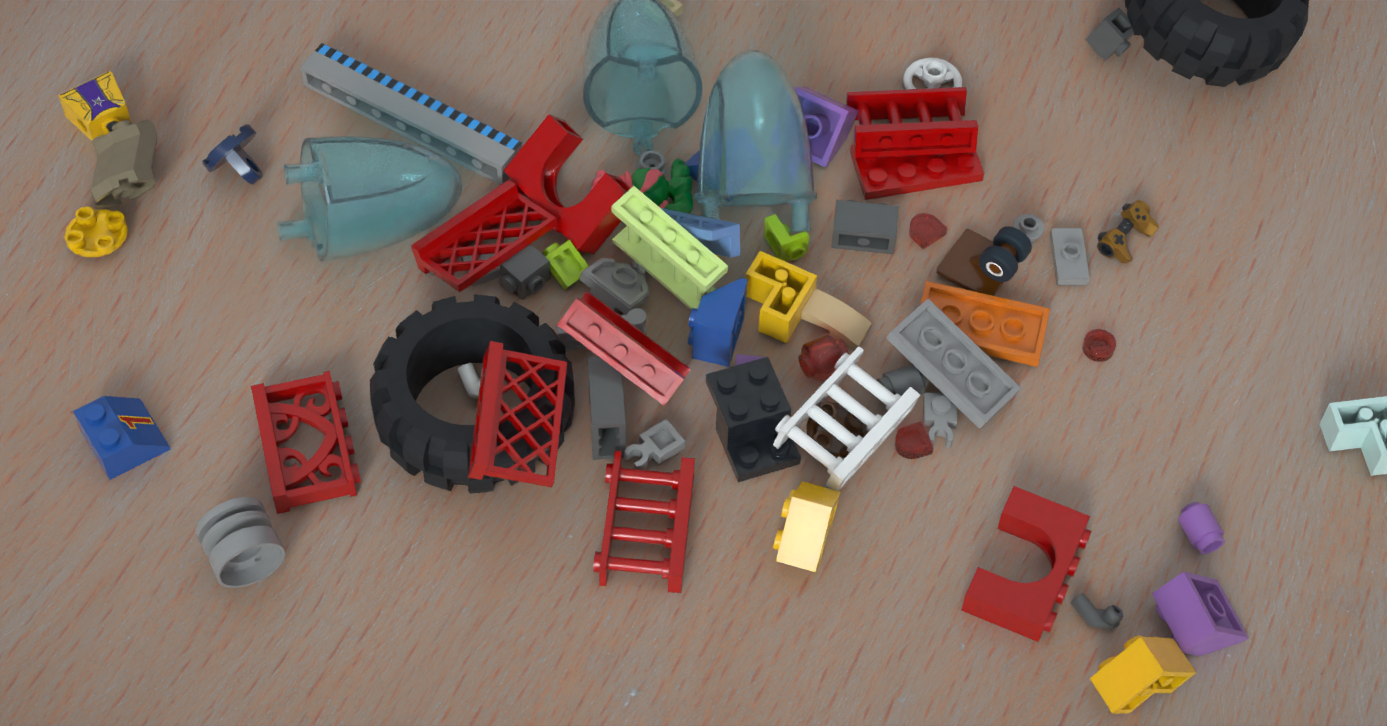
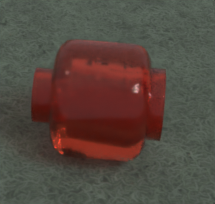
M824 334L803 344L798 361L802 371L808 378L813 377L816 381H824L836 371L834 368L835 364L844 353H848V349L841 339L836 340L832 335Z

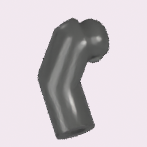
M1084 593L1079 594L1071 601V605L1090 627L1112 630L1118 627L1123 619V612L1118 606H1108L1106 610L1097 609Z

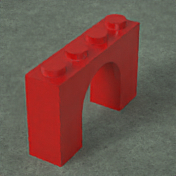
M548 114L503 171L512 179L511 182L516 184L518 192L525 193L530 201L557 218L558 225L553 230L562 233L567 238L565 242L570 240L579 253L583 251L594 255L621 222L612 213L611 206L631 188L621 178L605 173L580 203L571 207H565L557 194L556 183L558 173L565 161L582 142L583 138L565 120Z
M1013 486L1002 511L997 529L1038 546L1046 554L1050 562L1051 572L1041 580L1020 583L977 567L966 592L961 611L1039 642L1043 631L1050 633L1058 614L1052 611L1055 602L1062 605L1069 588V585L1064 584L1066 576L1073 577L1081 559L1075 556L1078 547L1084 550L1092 532L1086 529L1090 516Z

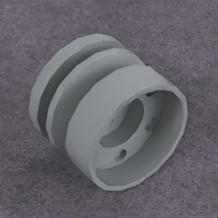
M241 497L215 506L198 521L195 529L203 551L209 557L210 566L218 583L226 588L249 586L265 579L278 569L286 555L276 531L272 529L270 518L266 514L262 502L256 498Z

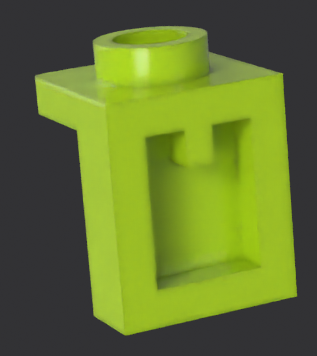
M776 214L765 218L763 237L776 258L786 262L797 260L808 253L810 236L807 231L792 236L789 227L786 224H782Z
M570 240L561 246L558 242H555L542 252L550 261L551 273L564 290L577 282L581 272L589 267Z

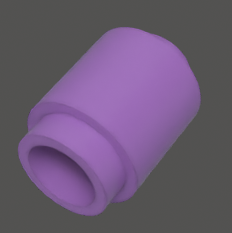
M1193 502L1181 510L1182 514L1178 518V522L1194 549H1198L1201 554H1209L1224 544V531L1208 504Z

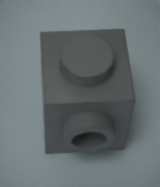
M1117 8L1104 18L1085 40L1106 61L1114 53L1119 57L1131 46L1128 40L1134 35V31L1128 16L1120 8Z
M530 244L500 265V282L509 293L514 292L523 300L531 293H537L544 283L550 280V261Z

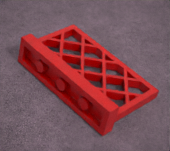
M507 180L412 244L411 249L419 270L425 274L432 272L460 293L558 225L555 216L518 193L516 184ZM524 208L523 213H517L518 211ZM529 221H543L537 226H528ZM522 222L521 227L507 228V223ZM500 224V229H494V230H492L493 228H495L496 226H498V225ZM519 237L514 242L504 243V238ZM497 239V244L482 245L483 240ZM476 241L475 246H468ZM494 254L489 259L479 260L480 255ZM473 255L472 261L457 262L458 257ZM451 258L450 263H443ZM470 271L460 279L454 276L455 272Z
M489 342L483 356L468 478L482 480L483 476L486 475L552 488L555 480L567 362L504 350L503 343ZM506 361L519 363L526 373L514 380L506 370ZM542 369L558 371L557 380L547 386L537 372ZM529 377L541 390L530 398L518 385ZM512 389L522 403L510 410L502 400V395ZM544 395L554 406L553 411L545 416L534 404L535 401ZM526 407L538 420L527 428L515 416V414ZM500 410L504 413V415H502L501 417ZM507 419L519 432L509 440H506L498 430V426ZM541 425L551 436L550 441L543 446H540L530 434ZM521 438H524L534 450V452L523 459L511 446ZM497 441L500 443V446L496 447ZM505 450L516 464L510 468L494 466L495 455ZM539 456L547 466L546 475L533 473L527 466V463Z

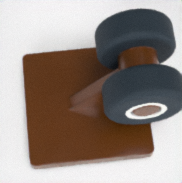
M1007 226L1001 228L993 241L970 229H966L937 267L936 273L966 290L995 296L1003 283L1011 280L1017 272L1018 263L1023 262L1030 254L1032 244L1025 233L1014 227Z

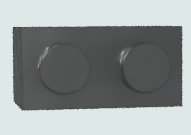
M836 200L831 248L893 254L899 206L884 203H864L854 200Z

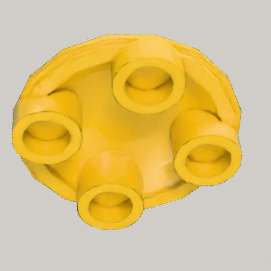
M85 206L76 211V217L66 227L64 235L67 247L75 254L83 257H101L121 247L127 238L128 227L124 215L119 211L107 209L93 210L91 207Z

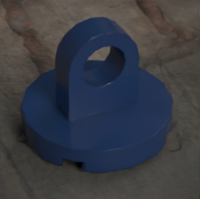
M249 124L240 127L241 133L239 135H229L208 154L207 159L202 161V164L209 172H212L228 161L244 180L254 185L263 177V174L257 164L243 149L257 134Z

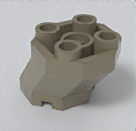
M129 120L118 122L112 126L113 131L92 140L94 151L98 158L91 187L92 199L96 208L118 206L122 204L120 199L129 196L130 200H134L156 187L152 167L157 146V132L153 122L150 120H143L131 124Z

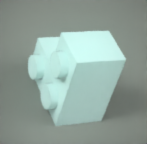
M1387 396L1329 403L1320 422L1329 452L1361 448L1370 475L1387 474Z

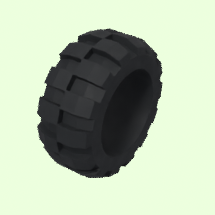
M1125 0V7L1127 8V16L1134 35H1141L1143 37V48L1155 60H1165L1173 66L1172 72L1189 80L1196 76L1205 79L1206 85L1225 87L1233 83L1234 80L1239 86L1254 82L1281 66L1305 30L1308 22L1309 0H1233L1245 12L1248 19L1222 14L1208 7L1200 0Z
M474 294V301L457 302L456 297L452 296L434 301L432 311L424 315L416 310L396 327V338L388 336L373 363L375 373L369 380L370 400L374 423L380 441L389 447L391 458L406 472L415 476L420 471H423L425 483L447 491H452L454 484L468 486L470 494L493 492V483L508 480L486 475L483 476L482 480L468 478L475 425H458L442 421L427 413L416 402L427 383L443 371L463 364L483 363V356L490 341L503 343L504 350L567 362L558 449L564 442V432L572 425L575 407L572 362L566 357V346L547 323L539 326V317L534 312L516 302H513L509 308L502 306L497 296ZM506 361V369L517 376L526 373L519 363ZM542 369L537 372L547 386L557 380L558 371ZM530 377L524 381L530 388L527 394L529 398L541 391ZM545 395L534 402L535 406L544 416L554 409L553 404ZM527 407L515 414L525 428L538 421ZM509 419L498 426V430L506 440L519 433ZM542 425L530 433L540 446L550 441L551 436ZM524 438L511 445L522 459L534 452ZM498 441L496 442V447L500 446ZM505 450L495 455L494 466L510 468L516 464ZM539 456L527 463V466L533 473L536 472L535 461L538 460L544 464ZM508 480L511 486L519 482Z

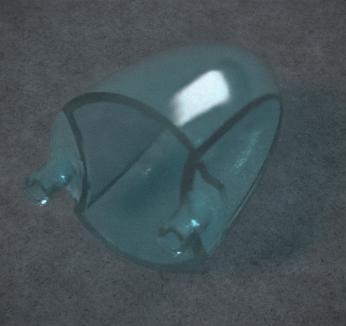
M610 0L596 18L587 42L583 64V100L590 117L599 126L613 134L633 138V150L636 154L641 155V146H643L644 153L652 151L651 137H656L661 129L666 127L676 129L688 121L694 114L702 98V80L689 37L678 18L661 0Z
M760 50L740 52L722 69L708 99L700 142L698 193L694 194V201L701 204V216L720 220V206H773L789 204L791 205L790 232H811L809 204H812V201L817 199V193L814 192L809 136L798 95L784 69L770 55Z
M360 136L305 138L301 147L300 163L284 164L286 184L301 183L305 218L293 221H278L277 233L280 241L307 238L311 241L312 247L316 248L318 259L321 262L380 250L424 232L447 216L458 203L462 194L463 184L461 176L456 168L439 154L401 141Z

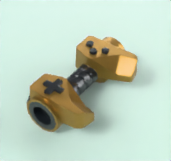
M1136 200L1132 204L1126 203L1122 207L1121 216L1123 221L1119 226L1101 232L1098 235L1097 249L1106 258L1116 257L1123 264L1132 261L1133 258L1128 251L1125 236L1132 228L1148 237L1152 236L1159 229L1158 223L1149 215V206L1141 200Z

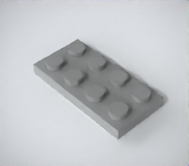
M929 299L924 301L886 337L979 429L1021 390V387Z

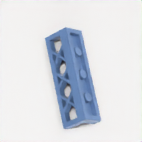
M661 208L712 253L730 258L740 256V226L738 223Z

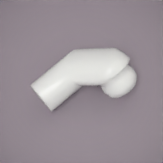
M473 363L462 365L457 370L465 390L470 397L478 399L481 379L478 378Z

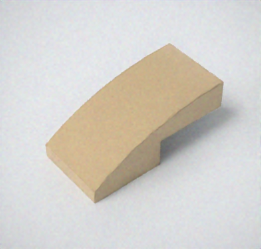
M816 288L801 311V319L829 330L830 339L854 349L861 346L872 326V323L855 309Z

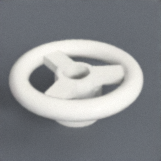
M923 58L913 62L906 69L903 77L906 90L916 89L912 83L913 75L924 81L927 89L939 88L941 84L953 81L952 88L962 87V77L958 69L948 61L939 58Z

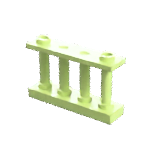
M635 186L611 206L612 213L627 225L612 239V242L641 265L691 310L692 308L698 309L701 297L716 290L713 285L728 272V265Z

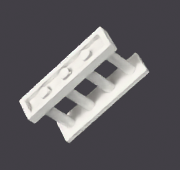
M859 346L851 355L844 353L834 366L836 371L792 417L786 415L775 428L778 435L773 445L779 449L788 438H791L828 468L827 472L830 474V477L825 487L839 491L904 420L920 397V394L911 387L902 396L898 393L894 395L861 369L857 363L864 350ZM847 375L887 405L885 409L888 411L883 417L879 414L875 416L838 386ZM828 395L867 425L866 430L869 432L864 438L860 435L857 437L818 407ZM808 417H811L846 445L849 454L844 459L840 456L838 458L834 457L798 427Z

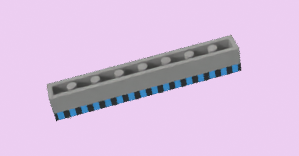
M323 43L300 66L303 83L307 88L499 185L509 180L510 177L503 170L522 148V142L518 141L514 136L506 135L494 129L488 123L477 121L469 117L465 112L455 110L443 104L439 99L429 97L419 92L415 87L405 85L393 79L389 74L381 73L369 67L365 62L355 60L345 55L339 49L331 48Z

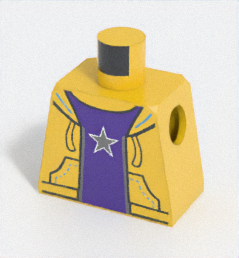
M111 71L58 95L66 118L91 141L98 136L106 135L113 131L112 126L118 122L129 120L131 123L126 103Z

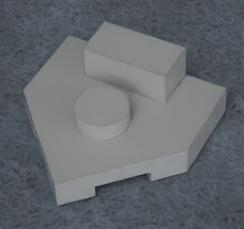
M600 258L583 270L579 278L580 281L591 288V294L615 312L620 310L625 315L631 309L639 308L647 302L649 296V289L645 280L646 270L636 261L627 264L616 263L614 259Z

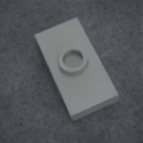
M1051 228L1050 242L1056 284L1088 285L1090 277L1082 228Z

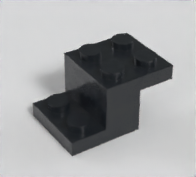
M768 357L706 374V384L717 407L716 431L738 482L800 464L801 456L791 438H788L779 449L773 445L778 435L775 428L786 415L791 417V407Z

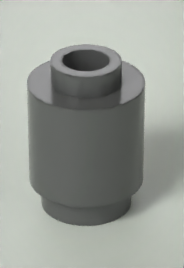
M913 364L883 373L882 377L877 379L880 384L894 395L898 393L901 396L909 387L922 395L924 387L927 386L926 377Z

